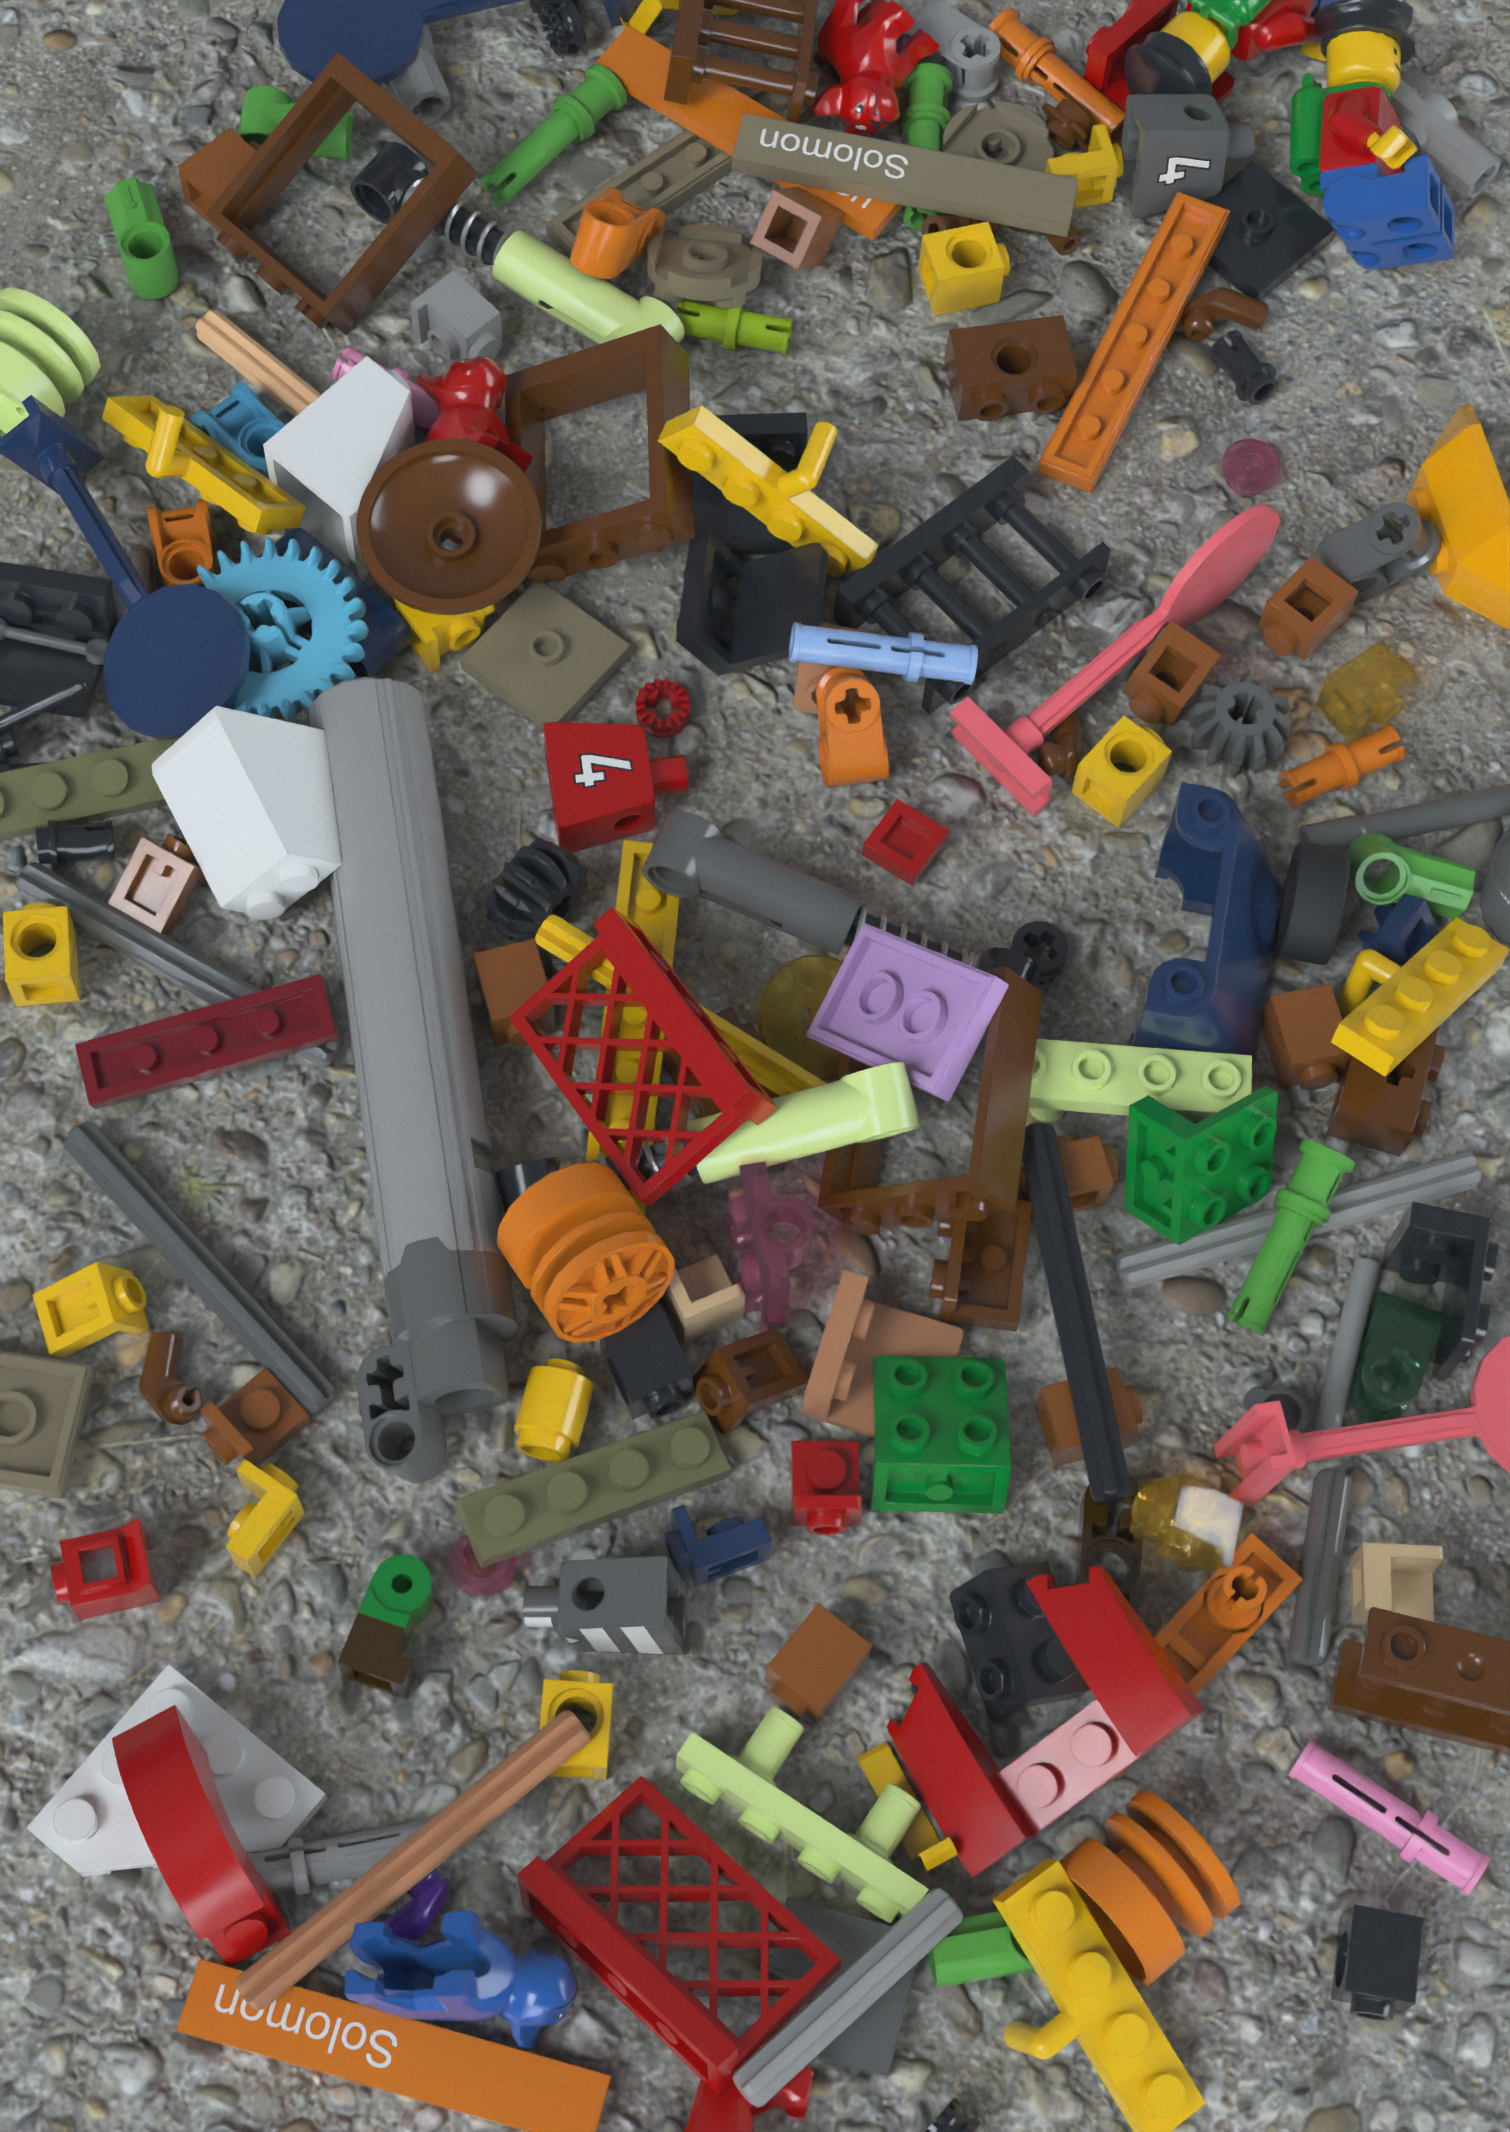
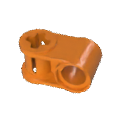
M609 187L601 196L584 205L570 255L571 264L580 272L601 279L617 277L620 272L633 263L647 257L649 242L654 236L662 232L665 213L656 207L649 210L644 209L624 199L619 189Z
M198 499L196 506L159 511L156 506L147 507L156 560H158L163 586L192 583L205 588L198 575L197 566L202 565L208 571L218 575L214 556L216 544L208 502L204 499ZM190 577H196L190 580H184Z
M830 666L820 675L816 683L815 692L820 731L818 751L824 784L826 788L887 780L889 776L888 753L882 730L878 692L870 684L862 670ZM854 688L857 694L850 696V706L841 707L838 702L845 700V690Z

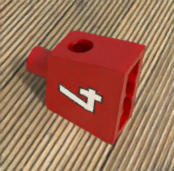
M570 722L543 723L545 757L557 841L560 848L564 847L571 853L649 832L655 827V795L688 792L689 790L685 756L678 755L649 759L645 731L639 725Z

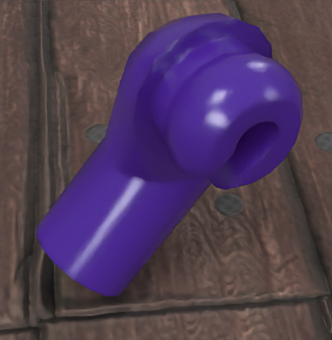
M437 1868L406 1892L412 1900L383 1921L392 1928L394 1936L413 1941L419 1940L426 1934L449 1900L450 1884L448 1878L441 1879Z

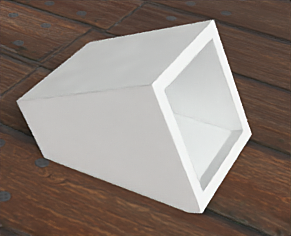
M368 356L263 444L269 480L306 506L300 528L316 539L360 580L368 573L358 545L356 527L358 508L363 493L372 477L387 461L405 449L416 445L414 432L416 428L413 422L411 405L412 392L409 385L399 373L393 369L385 371Z
M215 706L152 763L153 777L222 909L244 912L249 917L258 920L276 918L282 915L289 906L304 894L317 887L323 879L342 865L325 730Z

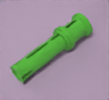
M920 63L915 66L903 84L904 90L908 94L907 108L901 116V127L908 137V145L941 152L943 134L951 120L946 104L947 95L953 87V76L946 67L939 64ZM905 206L903 221L909 228L921 230L926 214L929 216L940 214L936 211Z
M593 64L585 72V80L569 95L560 94L553 101V106L551 107L552 115L542 122L491 171L481 177V184L486 192L493 186L497 187L505 180V183L490 196L491 199L499 205L506 206L529 181L574 140L577 142L588 140L594 134L595 124L611 109L620 110L627 103V94L619 79L605 66Z
M1302 1139L1298 1148L1303 1154L1287 1187L1279 1188L1274 1197L1277 1199L1274 1205L1279 1210L1238 1296L1225 1317L1229 1321L1249 1331L1253 1330L1252 1332L1264 1336L1266 1332L1265 1329L1315 1226L1322 1227L1324 1222L1327 1223L1332 1213L1328 1206L1344 1173H1352L1356 1165L1353 1160L1341 1153L1309 1139Z

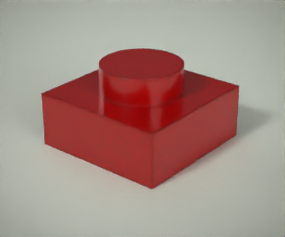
M896 799L864 842L862 855L914 887L947 842L949 830L899 799Z

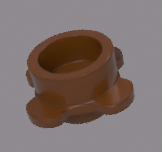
M1062 98L1056 107L1045 103L1042 111L1047 115L1046 123L1050 139L1066 151H1070L1075 146L1082 153L1088 152L1089 145L1086 143V140L1091 135L1092 127L1095 125L1091 117L1081 107L1067 98Z

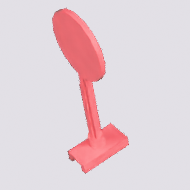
M1257 504L1239 513L1218 529L1179 571L1156 611L1134 623L1027 717L1020 716L1003 731L967 696L950 711V717L958 724L951 730V735L1035 817L1052 802V779L1029 757L1045 743L1044 737L1147 649L1161 630L1168 626L1171 620L1184 629L1210 613L1240 586L1261 561L1275 539L1281 523L1279 513L1270 504Z
M1510 1335L1502 1338L1478 1363L1470 1388V1408L1300 1433L1297 1429L1288 1430L1280 1400L1254 1404L1213 1446L1216 1458L1235 1456L1242 1482L1227 1495L1230 1509L1255 1505L1292 1470L1304 1468L1306 1462L1473 1436L1481 1439L1487 1453L1510 1474Z

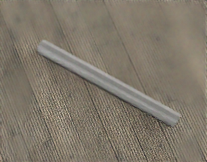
M1462 1152L1336 1189L1328 1206L1332 1213L1327 1223L1324 1222L1322 1227L1315 1226L1311 1236L1409 1208L1412 1202L1426 1203L1473 1189L1481 1180L1480 1168L1472 1153ZM1274 1207L1219 1223L1181 1245H1177L1170 1239H1165L1123 1251L1117 1256L1115 1261L1119 1279L1125 1288L1133 1289L1256 1253L1266 1238L1279 1208Z

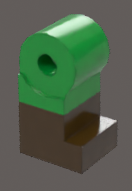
M400 1554L389 1557L379 1565L367 1588L338 1661L342 1678L404 1700L407 1699L416 1672L413 1659L403 1655L415 1625L427 1618L433 1608L435 1597L430 1571L423 1561L411 1555Z

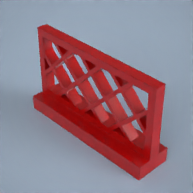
M611 907L593 923L600 934L511 1014L509 1018L639 1201L650 1207L745 1121L749 1119L756 1125H759L777 1109V1106L643 929ZM607 957L614 967L610 994L586 993L589 973ZM627 985L634 994H626ZM553 1005H567L562 1037H543L534 1022ZM583 1006H608L602 1038L578 1037ZM624 1007H644L648 1012L643 1039L619 1038ZM660 1031L663 1032L668 1040L659 1039ZM553 1049H560L559 1057L555 1054ZM576 1050H600L595 1083L576 1082L573 1079L572 1070ZM616 1051H641L636 1084L611 1083ZM657 1052H677L682 1058L677 1085L652 1084ZM694 1077L698 1079L702 1086H693ZM585 1094H593L592 1102L588 1100ZM609 1095L634 1096L628 1129L609 1128L604 1122ZM650 1096L675 1097L670 1131L644 1130ZM691 1098H712L722 1112L702 1132L686 1131ZM618 1140L626 1141L625 1150ZM642 1141L668 1142L664 1166L646 1180L638 1169Z
M642 1775L547 1861L544 1862L537 1856L517 1874L522 1906L718 2097L734 2083L732 2077L739 2066L841 1968L840 1957ZM641 1803L661 1820V1839L620 1840L621 1821ZM670 1829L681 1839H670ZM612 1830L611 1840H601ZM699 1855L711 1866L710 1885H669V1856ZM583 1856H611L610 1886H579L566 1871ZM620 1856H661L660 1886H619ZM719 1874L730 1885H719ZM749 1901L761 1912V1932H718V1902ZM597 1902H610L609 1913ZM660 1902L659 1933H628L618 1923V1903ZM668 1902H710V1932L668 1933ZM769 1921L781 1932H769ZM761 1948V1980H718V1949ZM769 1948H799L816 1963L799 1980H769ZM646 1949H659V1961ZM668 1949H710V1980L679 1981L667 1970ZM761 1996V2017L739 2038L718 2018V1997ZM769 1996H782L769 2008ZM697 1997H709V2009Z

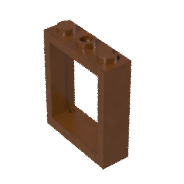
M337 52L205 215L222 229L216 240L243 262L251 254L262 263L255 273L282 296L290 287L301 297L295 308L321 330L328 322H331L342 333L347 335L479 173L456 149ZM357 102L433 165L434 168L327 297L252 233L251 230L353 104Z
M661 324L506 375L508 385L505 390V428L510 442L533 456V460L524 474L536 493L542 519V536L539 551L526 577L533 583L543 584V582L548 583L554 580L560 582L565 577L594 568H608L614 566L618 561L647 552H661L664 547L695 538L693 470L682 465L674 453L658 442L667 421L690 411L689 354ZM646 389L650 499L546 531L545 421Z
M1007 966L984 970V972L998 977L1009 984L988 1025L969 1174L877 1187L884 1138L827 1150L817 1208L842 1222V1228L846 1231L860 1235H874L880 1232L881 1227L903 1225L911 1228H928L933 1225L934 1220L957 1218L964 1221H982L988 1217V1213L1016 1210L1043 993ZM840 1054L836 1081H839L844 1076L871 1067Z

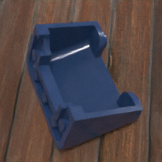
M1181 782L1159 849L1155 877L1162 879L1170 877L1177 883L1182 893L1181 910L1211 916L1205 960L1173 958L1163 962L1154 970L1148 985L1143 1012L1135 1033H1131L1128 1046L1252 1056L1253 1067L1257 1056L1281 890L1280 878L1236 802L1228 794L1215 788Z

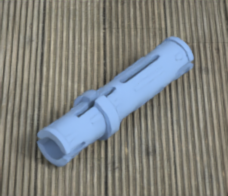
M794 622L791 630L788 656L789 662L792 663L804 662L847 669L903 675V680L906 682L916 683L919 677L964 682V684L971 685L976 674L978 649L977 645L972 644L968 646L924 640L922 633L910 632L908 637L904 638L855 630L801 625V623Z

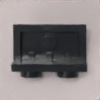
M1048 1561L988 1569L950 1592L949 1599L954 1611L955 1623L961 1632L975 1675L976 1687L982 1696L988 1718L991 1721L1005 1719L1025 1707L1076 1699L1090 1691L1089 1686L1066 1652L1026 1583L1034 1576L1051 1574ZM1053 1577L1054 1588H1057Z

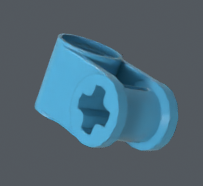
M238 382L230 388V396L207 413L199 410L191 416V422L269 479L263 444L282 429L285 424L262 404L248 386Z

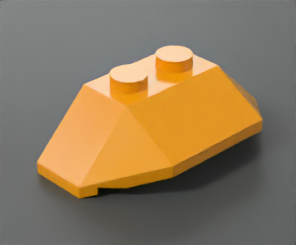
M1460 405L1422 463L1413 488L1407 493L1406 504L1414 508L1421 519L1432 523L1440 533L1441 547L1439 554L1427 569L1430 574H1437L1444 596L1510 631V502L1481 423L1476 413H1474L1472 405Z

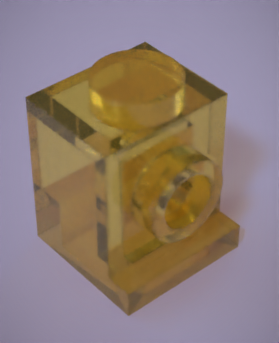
M1381 640L1329 674L1325 679L1315 706L1349 744L1366 736L1373 722L1378 726H1382L1401 712L1406 705V701L1403 699L1406 691L1417 683L1416 673L1412 665L1403 656L1396 655Z
M1185 1474L1140 1481L1138 1493L1132 1505V1521L1129 1532L1154 1543V1551L1157 1554L1169 1559L1178 1560L1177 1569L1185 1573L1232 1567L1244 1503Z

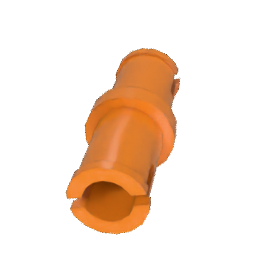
M1388 724L1380 730L1344 745L1341 742H1336L1325 748L1324 755L1290 770L1280 772L1278 775L1280 787L1290 785L1293 788L1283 793L1285 799L1291 807L1298 808L1303 803L1336 788L1347 791L1359 785V778L1392 763L1403 761L1405 759L1404 745L1396 748L1390 745L1401 740L1399 734L1393 726Z

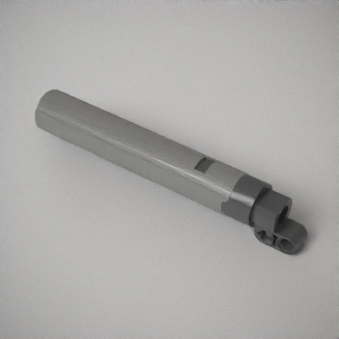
M361 677L343 681L326 689L316 700L311 702L307 713L309 727L325 730L342 858V865L329 875L365 1148L371 1176L373 1207L392 1346L379 1347L371 1351L363 1359L358 1370L357 1385L365 1446L369 1458L377 1466L411 1483H424L434 1478L442 1470L447 1459V1441L443 1415L480 1411L510 1399L502 1341L510 1337L517 1330L518 1321L509 1262L497 1246L498 1227L502 1221L492 1164V1148L425 702L420 691L406 682L389 678ZM414 1434L415 1444L412 1451L405 1458L399 1460V1449L402 1442L408 1436Z

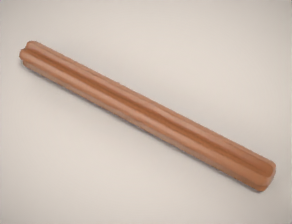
M569 1710L561 1712L238 1976L235 1983L244 2000L255 2010L265 2009L352 1937L355 1924L371 1922L588 1744L590 1739L589 1733L574 1713Z

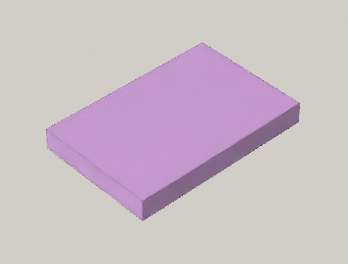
M863 923L805 1036L822 1046L871 1068L894 1062H904L911 1086L949 1102L1009 984L994 975Z

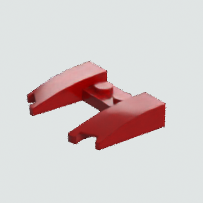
M1102 1565L1089 1567V1583L1054 1588L1052 1573L1034 1576L1026 1582L1096 1700L1004 1769L1000 1770L927 1662L920 1663L913 1669L909 1681L917 1686L918 1690L903 1721L892 1718L886 1726L918 1791L945 1837H950L959 1859L972 1878L996 1867L1205 1712L1198 1699Z

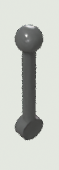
M0 618V641L7 637L86 655L87 661L91 664H104V653L108 642L103 639H92L88 643L9 626L4 619Z

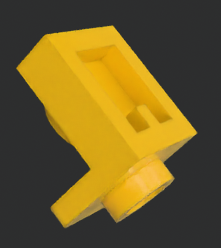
M1093 125L1088 152L1067 153L1061 157L1047 159L1045 172L1079 179L1073 209L1112 202L1116 179L1123 176V155L1119 144L1111 143L1106 125Z
M95 1262L32 1294L49 1355L65 1358L117 1331L139 1335L149 1330V1323L144 1310L147 1303L145 1291L134 1274L126 1269Z
M244 1459L237 1467L236 1473L242 1486L261 1500L256 1506L252 1503L247 1504L234 1518L228 1529L227 1537L230 1540L226 1544V1548L235 1565L254 1578H257L305 1512L298 1495L294 1493L299 1486L289 1475L270 1463H266L260 1470Z

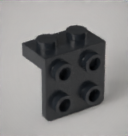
M710 532L695 536L694 539L689 541L687 563L684 569L680 614L676 625V641L717 676L789 657V643L794 622L801 623V625L820 627L828 551L820 543L814 542L742 562Z

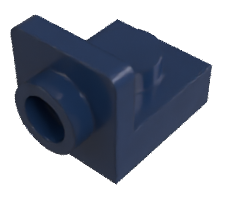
M685 1505L671 1509L672 1530L663 1533L664 1541L674 1568L677 1572L687 1568L694 1587L770 1560L772 1540L762 1516L745 1522L742 1516L725 1519L707 1529V1537L698 1540Z

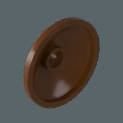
M438 439L420 443L405 449L387 461L367 485L359 504L356 521L358 545L363 561L378 585L391 597L410 608L439 615H458L474 612L493 605L506 597L529 573L537 557L542 536L539 502L530 481L523 471L501 452L487 445L463 439ZM451 537L463 540L461 547L455 550H448L442 545L445 540Z

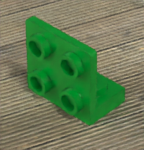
M1264 1086L1197 1124L1187 1120L1149 1095L1129 1105L1124 1210L1177 1245H1181L1203 1231L1213 1228L1219 1222L1245 1207L1259 1202L1269 1193L1272 1183L1278 1092L1268 1086Z
M875 1356L872 1366L874 1457L870 1485L871 1511L1004 1514L1012 1467L1005 1361L1000 1358Z

